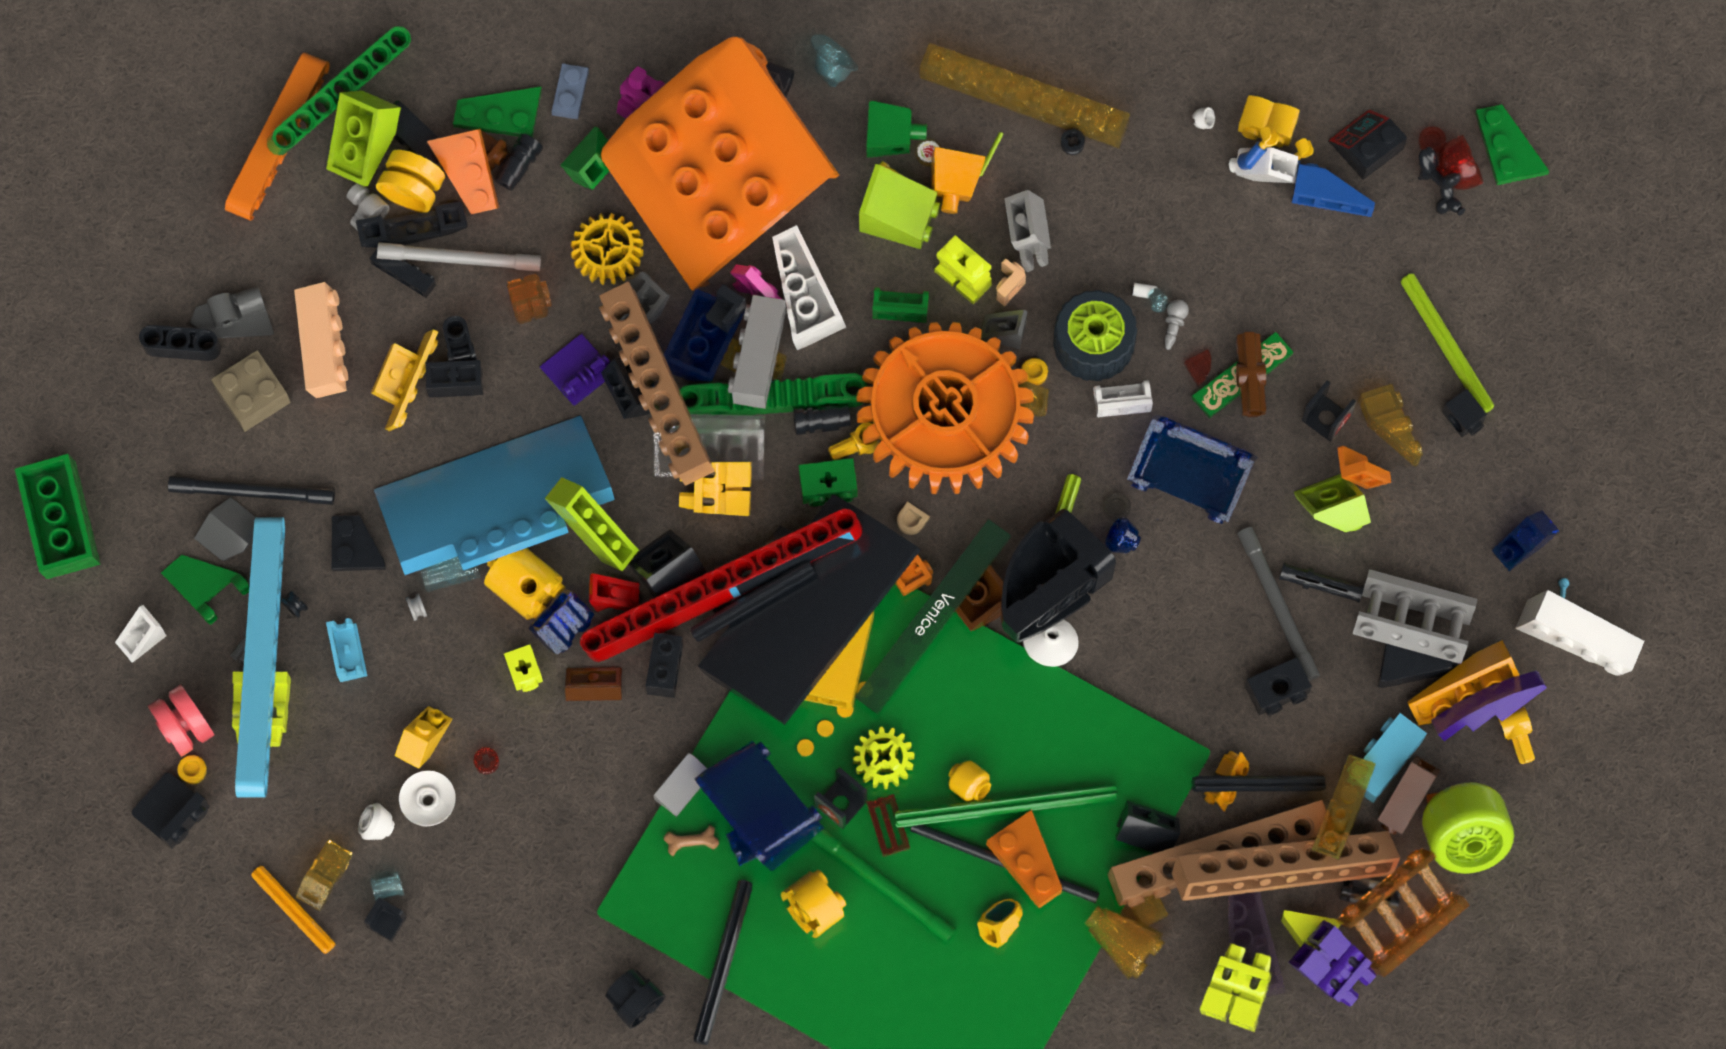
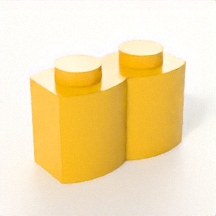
M1248 95L1238 131L1242 132L1244 137L1256 140L1261 138L1260 129L1269 126L1270 131L1273 128L1276 129L1279 139L1278 143L1273 146H1290L1300 110L1289 105L1273 103L1261 97Z

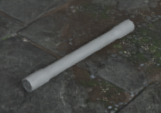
M378 242L377 259H406L505 267L540 272L541 255H512L450 250Z

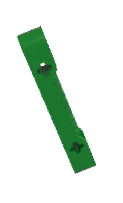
M856 373L823 375L814 379L809 377L806 380L797 378L795 381H790L789 379H785L783 382L774 380L770 385L766 409L733 404L732 393H728L729 385L724 383L683 386L679 391L684 401L687 399L697 401L694 406H687L691 418L703 419L793 412V408L802 407L803 410H806L808 406H811L812 409L822 406L848 404L849 408L858 407L863 403L857 401V394H850L847 392V389L850 387L862 389L867 387V382L863 381L862 376ZM825 390H828V396L825 395Z

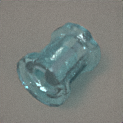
M398 871L394 872L393 876L378 880L375 878L370 879L376 901L378 898L383 899L394 895L404 896Z

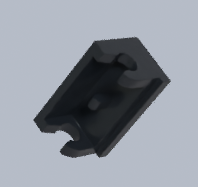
M481 360L426 363V390L429 398L483 395Z
M1128 800L1116 825L1119 827L1116 840L1153 853L1173 848L1181 834L1178 817Z

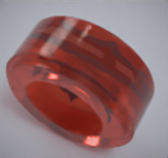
M1427 127L1420 133L1418 143L1422 150L1431 147L1435 153H1439L1445 146L1446 136L1437 127Z

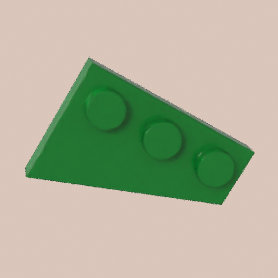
M535 87L458 99L453 127L469 130L481 129L483 132L518 137L521 133H524L533 138L542 88Z
M1502 104L1476 110L1475 115L1496 185L1549 174V169Z

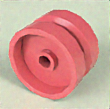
M180 684L169 691V698L175 706L174 710L171 711L166 702L160 698L147 707L157 720L155 724L169 744L172 743L180 756L183 757L193 750V743L187 732L191 730L196 739L202 743L213 737L214 733Z

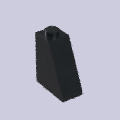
M1385 643L1378 687L1387 688L1443 676L1450 672L1452 667H1457V663Z

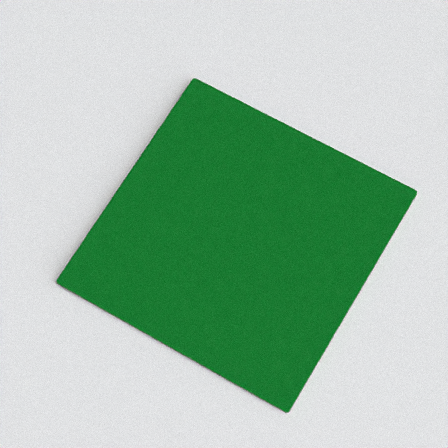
M894 584L874 610L873 624L859 683L868 682L872 685V695L869 698H861L856 692L853 713L847 718L838 715L837 707L804 700L787 723L783 725L730 691L692 753L712 775L677 817L662 805L659 807L599 906L597 914L603 920L710 980L737 883L739 880L749 881L752 883L753 888L724 989L829 1049H1044L1125 905L1119 906L1107 874L1111 867L1155 854L1116 840V834L1119 829L1116 825L1126 801L1128 800L1176 816L1192 788V777L1199 776L1210 756V750L1058 666L1051 667L1037 663L1027 654L1024 647L985 626L971 632L953 608L944 604L942 609H938L937 607L941 602H937V606H935L938 600L916 589L903 596L896 584ZM932 607H934L936 610L939 611V613H938V615H937L936 617H934V616H932L931 614L928 613V612H930V613H932L933 615H936V614H937V611H935L934 609H932ZM923 619H929V620H930V626H929V627L925 628V626H928V625H929V622H928L927 620H924V621H923V625L921 624V622H922ZM918 626H922L925 629L923 635H918L921 628L917 629V633L915 632ZM823 720L830 721L834 726L833 733L828 737H822L817 732V725ZM880 727H883L885 733L888 734L891 728H894L896 737L903 733L905 735L903 743L911 742L912 748L907 752L914 753V759L909 760L913 764V770H905L908 774L907 780L899 777V786L896 787L893 782H889L888 789H884L883 783H879L876 788H873V780L871 779L864 783V773H856V768L860 764L853 763V757L859 756L854 752L855 746H862L860 737L863 736L868 739L869 730H872L875 735L879 734ZM807 739L813 743L814 751L811 755L802 756L798 753L797 745L801 740ZM880 741V742H877V743H878V744H884V743H888V742H887V741ZM899 749L895 758L902 764L903 756ZM866 752L865 762L869 766L872 758ZM886 754L884 757L879 755V762L884 759L889 761V754ZM964 761H973L990 776L989 783L991 788L982 800L1115 784L1118 793L1117 799L1112 801L1032 811L1057 876L1099 892L1096 904L1062 891L1061 894L1038 908L1007 869L910 832L912 826L898 828L895 825L894 814L896 811L965 803L966 801L949 789L950 777L948 776L955 764H961ZM839 767L867 790V803L844 829L840 828L815 807L814 798L817 792L824 796L836 782V770ZM885 772L880 773L879 775H889L891 773ZM838 796L834 799L833 804L841 811H845L849 807V800L844 796ZM1029 811L924 825L990 850L986 845L987 840ZM709 825L715 828L714 837L719 840L717 848L711 849L706 845L682 847L674 856L668 853L669 844L664 841L666 833L672 832L677 836L701 834ZM820 827L824 828L840 840L846 848L903 891L954 926L957 930L952 938L946 943L930 931L924 923L835 856L828 854L811 841L816 831ZM820 870L828 880V887L833 893L838 892L843 897L846 906L842 908L844 917L819 937L813 938L814 932L812 930L806 933L792 918L787 910L791 905L788 899L783 902L781 893L806 873H814ZM1142 876L1136 877L1137 882H1139ZM1005 899H1012L1019 902L1022 907L1023 915L1018 922L1019 926L1008 938V941L999 948L988 945L980 937L977 922L982 914L995 903Z

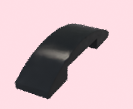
M462 201L435 206L434 211L383 220L382 216L356 220L361 247L378 248V242L408 245L447 236L468 227Z

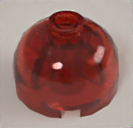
M1463 135L1445 143L1438 154L1439 166L1437 170L1443 176L1453 172L1460 174V182L1453 187L1457 190H1469L1484 183L1479 167L1475 163L1471 154L1472 151Z

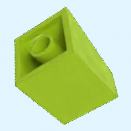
M875 164L859 211V232L921 249L923 242H929L933 229V227L929 226L931 218L936 219L939 213L941 203L937 202V192L890 169Z

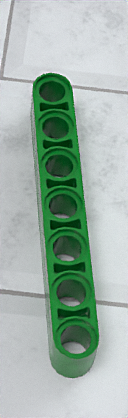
M401 26L390 29L280 124L267 139V147L270 152L275 155L286 154L337 110L339 95L334 91L335 85L342 87L344 92L359 91L398 57L410 44L411 36L408 30ZM391 36L399 38L401 46L394 45L391 41ZM372 53L381 55L383 61L381 63L376 62L372 57ZM353 69L360 70L364 78L358 79L355 77ZM315 102L322 103L326 111L319 112L315 108ZM295 119H302L306 123V129L299 128L296 125ZM276 135L283 136L287 140V146L280 145L276 141Z

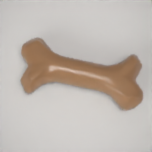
M709 825L701 834L677 836L672 832H668L664 836V841L669 844L668 853L671 856H674L682 847L706 845L711 849H715L719 845V840L714 837L715 828L712 825Z

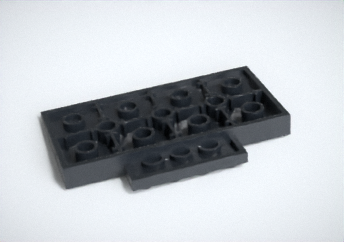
M834 494L811 523L839 510L850 509L856 514L862 525L863 531L860 538L810 562L815 570L813 576L732 622L698 665L708 678L783 725L791 718L921 551L919 547ZM853 522L846 523L842 529L851 527ZM780 525L765 545L792 532ZM828 534L819 536L817 541L824 540ZM802 546L794 548L792 553L799 552ZM777 558L770 559L767 565L774 564ZM752 570L745 571L742 577L750 575ZM754 590L714 608L713 612L717 613Z

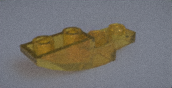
M1349 754L1312 851L1337 860L1340 859L1364 801L1368 785L1375 770V763Z

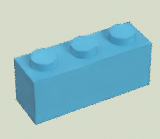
M1399 713L1395 720L1390 717L1381 728L1383 735L1378 741L1373 738L1364 749L1367 755L1361 762L1356 759L1346 772L1350 775L1346 783L1372 803L1376 801L1427 735L1425 731L1401 713Z

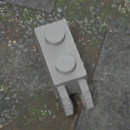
M1029 190L1005 198L1011 243L1014 249L1020 253L1024 270L1029 272L1034 269V254H1036L1037 263L1042 267L1046 266L1049 262L1047 250L1051 248L1044 199Z

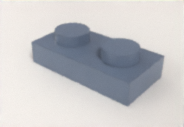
M562 64L552 115L579 119L589 74L588 68Z

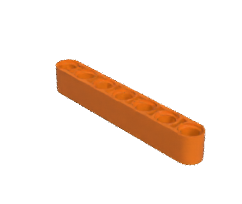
M303 53L300 56L225 203V210L249 221L253 220L254 216L252 215L255 209H259L266 195L264 193L266 187H270L278 172L276 170L278 164H282L286 154L275 155L270 152L267 147V139L280 124L320 90L324 82L322 78L324 74L329 72V62L307 53ZM295 119L296 125L300 128L301 125L299 123L301 119ZM276 135V141L282 146H287V140L281 135Z

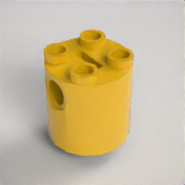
M528 548L487 562L490 570L484 580L485 586L526 620L532 618L537 621L540 620L548 610L546 605L552 598L557 599L565 590V586L562 584V576ZM537 586L536 590L531 594L532 588Z

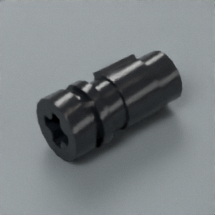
M521 133L516 140L517 144L512 146V153L510 156L505 157L498 168L499 173L495 177V181L499 185L510 191H513L517 183L520 182L530 163L535 162V156H539L543 150V146L537 140L524 133Z
M848 404L822 406L814 409L808 406L806 410H803L802 407L793 408L796 435L806 434V431H809V434L815 433V430L821 429L822 432L839 430L840 427L851 425Z

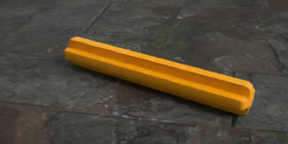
M263 866L257 867L251 874L253 879L324 954L330 952L335 946L334 941Z

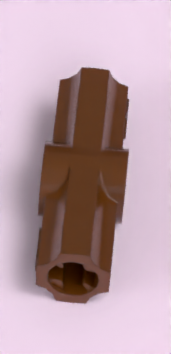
M1244 332L1236 336L1238 357L1236 382L1237 387H1240L1242 416L1259 417L1266 414L1264 386H1266L1265 362H1262L1260 334Z

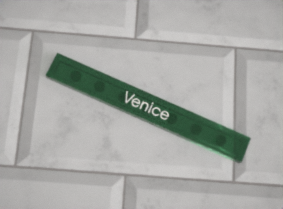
M989 519L857 693L855 699L877 715L881 712L1010 540L1011 535Z

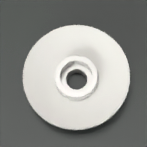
M1065 620L1023 641L1027 654L1034 661L1051 667L1069 662L1075 656L1079 643L1075 629ZM1051 634L1056 636L1057 638L1051 639L1048 637V635Z
M421 771L412 775L405 781L399 794V805L404 816L412 823L420 826H434L443 822L452 813L456 801L455 790L449 779L435 771ZM431 796L434 799L433 803L425 805L423 803L425 797Z

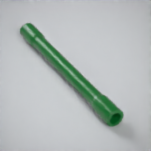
M820 827L813 835L811 841L828 854L835 856L924 923L930 931L946 943L952 938L957 930L954 926L903 891L846 848L840 840L824 828Z

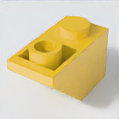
M428 706L404 729L395 756L419 769L431 757L452 718L443 714L442 711Z

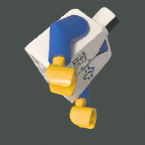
M1265 126L1259 131L1262 138L1261 142H1256L1252 148H1240L1238 156L1230 159L1229 168L1237 176L1261 182L1296 183L1297 165L1300 163L1301 158H1307L1313 154V146L1310 140L1303 138L1295 143L1298 151L1295 154L1272 148L1270 146L1278 143V135L1275 128L1270 131L1269 126Z

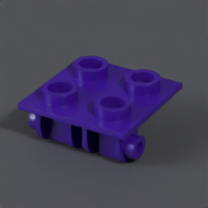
M581 333L543 363L540 369L570 403L575 406L605 382L601 372L609 365L610 361L604 354L601 356Z

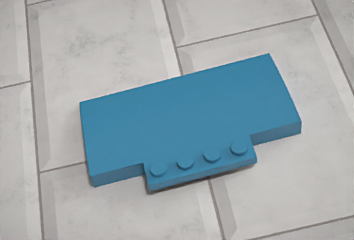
M581 415L374 489L404 575L457 556L464 571L569 533L564 519L545 500V497L561 477L583 486L598 505L615 500L611 485Z

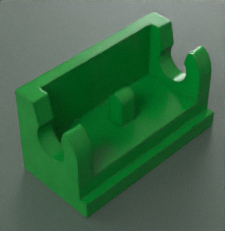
M875 287L872 319L927 323L929 291H923V294L880 291V288Z

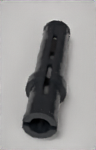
M1283 563L1279 580L1302 585V589L1308 590V588L1351 599L1358 603L1361 600L1364 590L1363 585L1313 572L1314 569L1312 568L1306 570Z

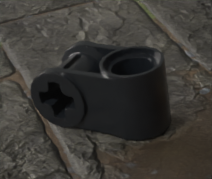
M457 315L448 317L444 321L443 332L449 362L477 360L466 321ZM454 327H461L463 329L459 335H451L449 333Z

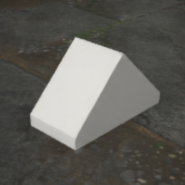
M142 605L135 612L115 643L129 660L134 662L165 638L166 634L160 624Z

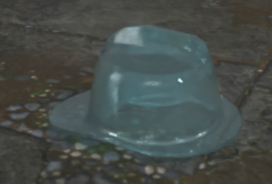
M823 35L811 37V44L817 52L815 71L831 87H836L839 82L845 81L851 71L858 70V65L852 60L848 52L833 39Z

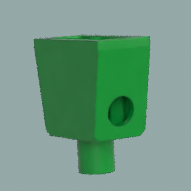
M869 101L867 157L910 153V140H926L927 124L911 123L912 110L909 108Z

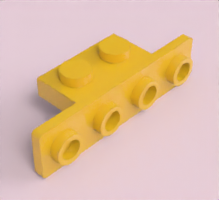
M432 329L425 333L416 354L395 343L391 345L371 391V394L394 405L385 427L386 430L392 431L404 424L407 418L406 407L408 403L414 400L418 391L415 388L417 381L426 373L425 362L428 355H431L437 347L438 340H436L438 331Z

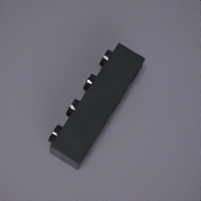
M377 249L369 258L372 265L425 298L428 297L436 286L435 278L429 273L424 274L416 265L412 264L411 266L408 264L406 259H377Z

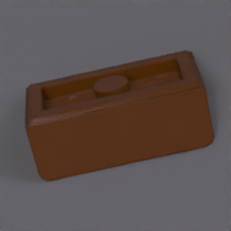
M622 667L566 668V701L622 700Z

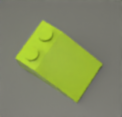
M365 91L340 92L326 169L362 186H368L396 134L401 107Z

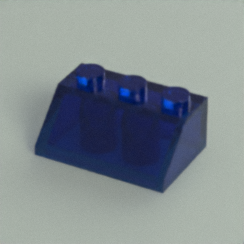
M695 289L664 353L671 373L690 381H712L745 314V310L730 331L726 333L706 320V315L716 303L717 297Z

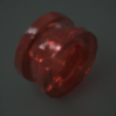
M485 747L475 753L473 763L478 772L487 775L494 773L498 769L499 758L493 749ZM488 754L489 758L493 756L494 760L490 762V767L485 768L484 764L479 765V761L483 760V755Z

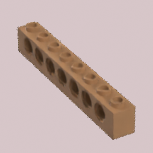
M628 281L599 295L603 304L599 307L605 321L610 320L613 326L609 329V332L616 344L620 342L622 350L618 351L624 365H630L632 372L628 375L635 389L639 387L642 395L638 396L644 410H649L652 415L648 421L654 433H660L662 440L658 441L663 454L665 456L669 455L672 463L668 464L673 477L675 479L680 478L686 486L715 472L635 290ZM629 314L626 319L620 320L622 316ZM639 336L635 342L630 343L632 338ZM649 358L645 364L640 365L642 360ZM659 381L656 386L650 387L652 382ZM669 403L665 409L659 410L663 404ZM679 426L675 432L669 433L672 427ZM689 448L686 454L679 455L683 449Z
M1320 800L1111 867L1107 875L1119 906L1128 904V907H1133L1143 903L1146 897L1154 895L1155 898H1161L1170 894L1171 889L1177 888L1174 879L1167 877L1163 873V868L1170 867L1173 869L1178 856L1187 853H1207L1213 850H1232L1242 847V842H1249L1254 847L1265 844L1274 845L1275 843H1272L1268 838L1270 833L1279 836L1281 841L1279 844L1291 841L1315 840L1321 837L1330 838L1334 829L1324 803ZM1294 826H1303L1307 835H1299L1295 831ZM1145 876L1149 880L1150 885L1141 886L1137 882L1136 877Z
M1371 831L1366 834H1346L1333 838L1321 837L1315 840L1291 841L1283 844H1265L1249 848L1239 847L1224 851L1213 850L1199 854L1187 853L1177 857L1172 876L1182 901L1389 876L1393 875L1400 856L1389 831Z

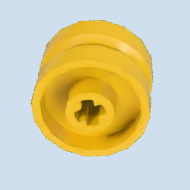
M393 150L385 164L388 171H383L376 183L377 191L397 205L420 213L428 212L435 200L434 192L440 189L445 179L444 172L436 164L420 155L404 150Z

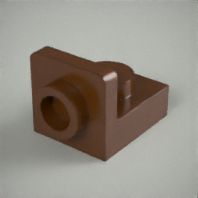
M481 130L489 167L492 171L496 165L500 166L508 155L507 145L504 140L500 139L497 141Z

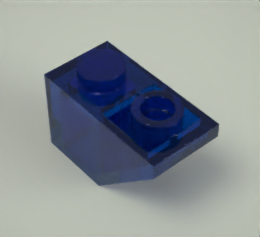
M1541 510L1527 516L1492 552L1510 572L1544 547L1560 531Z

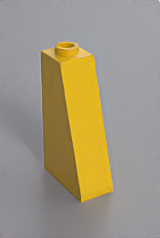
M874 611L808 694L805 701L848 710L853 709L873 624Z

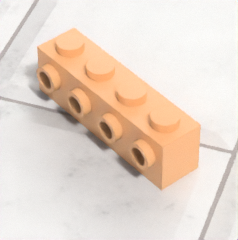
M325 282L295 289L306 391L315 398L347 391L346 381L348 380V372L343 363L345 346L340 337L342 321L337 312V306L340 303L337 291L333 290Z

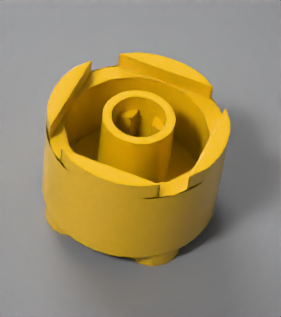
M820 870L814 873H806L781 893L783 902L788 899L791 905L787 910L792 918L806 933L812 930L814 932L813 938L819 937L844 917L842 908L846 906L843 897L838 892L833 893L828 887V880Z

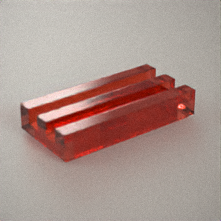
M894 794L888 795L886 798H878L876 801H867V808L883 857L910 849L904 827H897L902 845H897L885 806L890 804L893 816L896 811H899ZM876 807H880L892 848L887 849L875 812Z

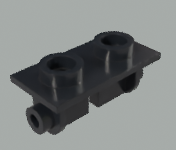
M1371 878L1348 880L1343 883L1340 900L1396 912L1402 886Z

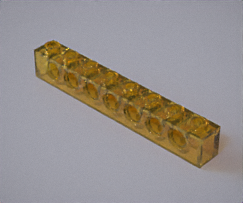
M929 43L920 64L921 79L1065 130H1080L1085 137L1116 148H1120L1129 126L1130 113Z

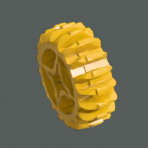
M601 213L598 221L590 217L588 219L590 225L581 223L580 230L582 232L575 231L574 238L576 240L571 242V248L574 249L571 252V257L576 260L574 262L577 269L581 268V275L583 277L590 274L589 278L592 283L597 277H600V284L602 285L605 284L606 278H610L611 284L614 285L616 283L615 277L617 276L622 281H625V272L633 275L635 273L633 266L639 267L641 264L639 258L644 255L643 249H641L644 245L643 240L639 238L640 231L638 229L633 230L634 224L631 221L625 224L623 216L619 217L617 221L612 213L609 215V219H604ZM604 232L600 238L592 239L594 236ZM614 233L624 237L629 245H623V242L616 241ZM608 241H610L611 248H609L610 251L606 252L605 257L603 249H605V246H608ZM585 252H591L592 255L598 256L601 260V265L591 261ZM619 258L622 259L618 263L611 265V262L613 260Z

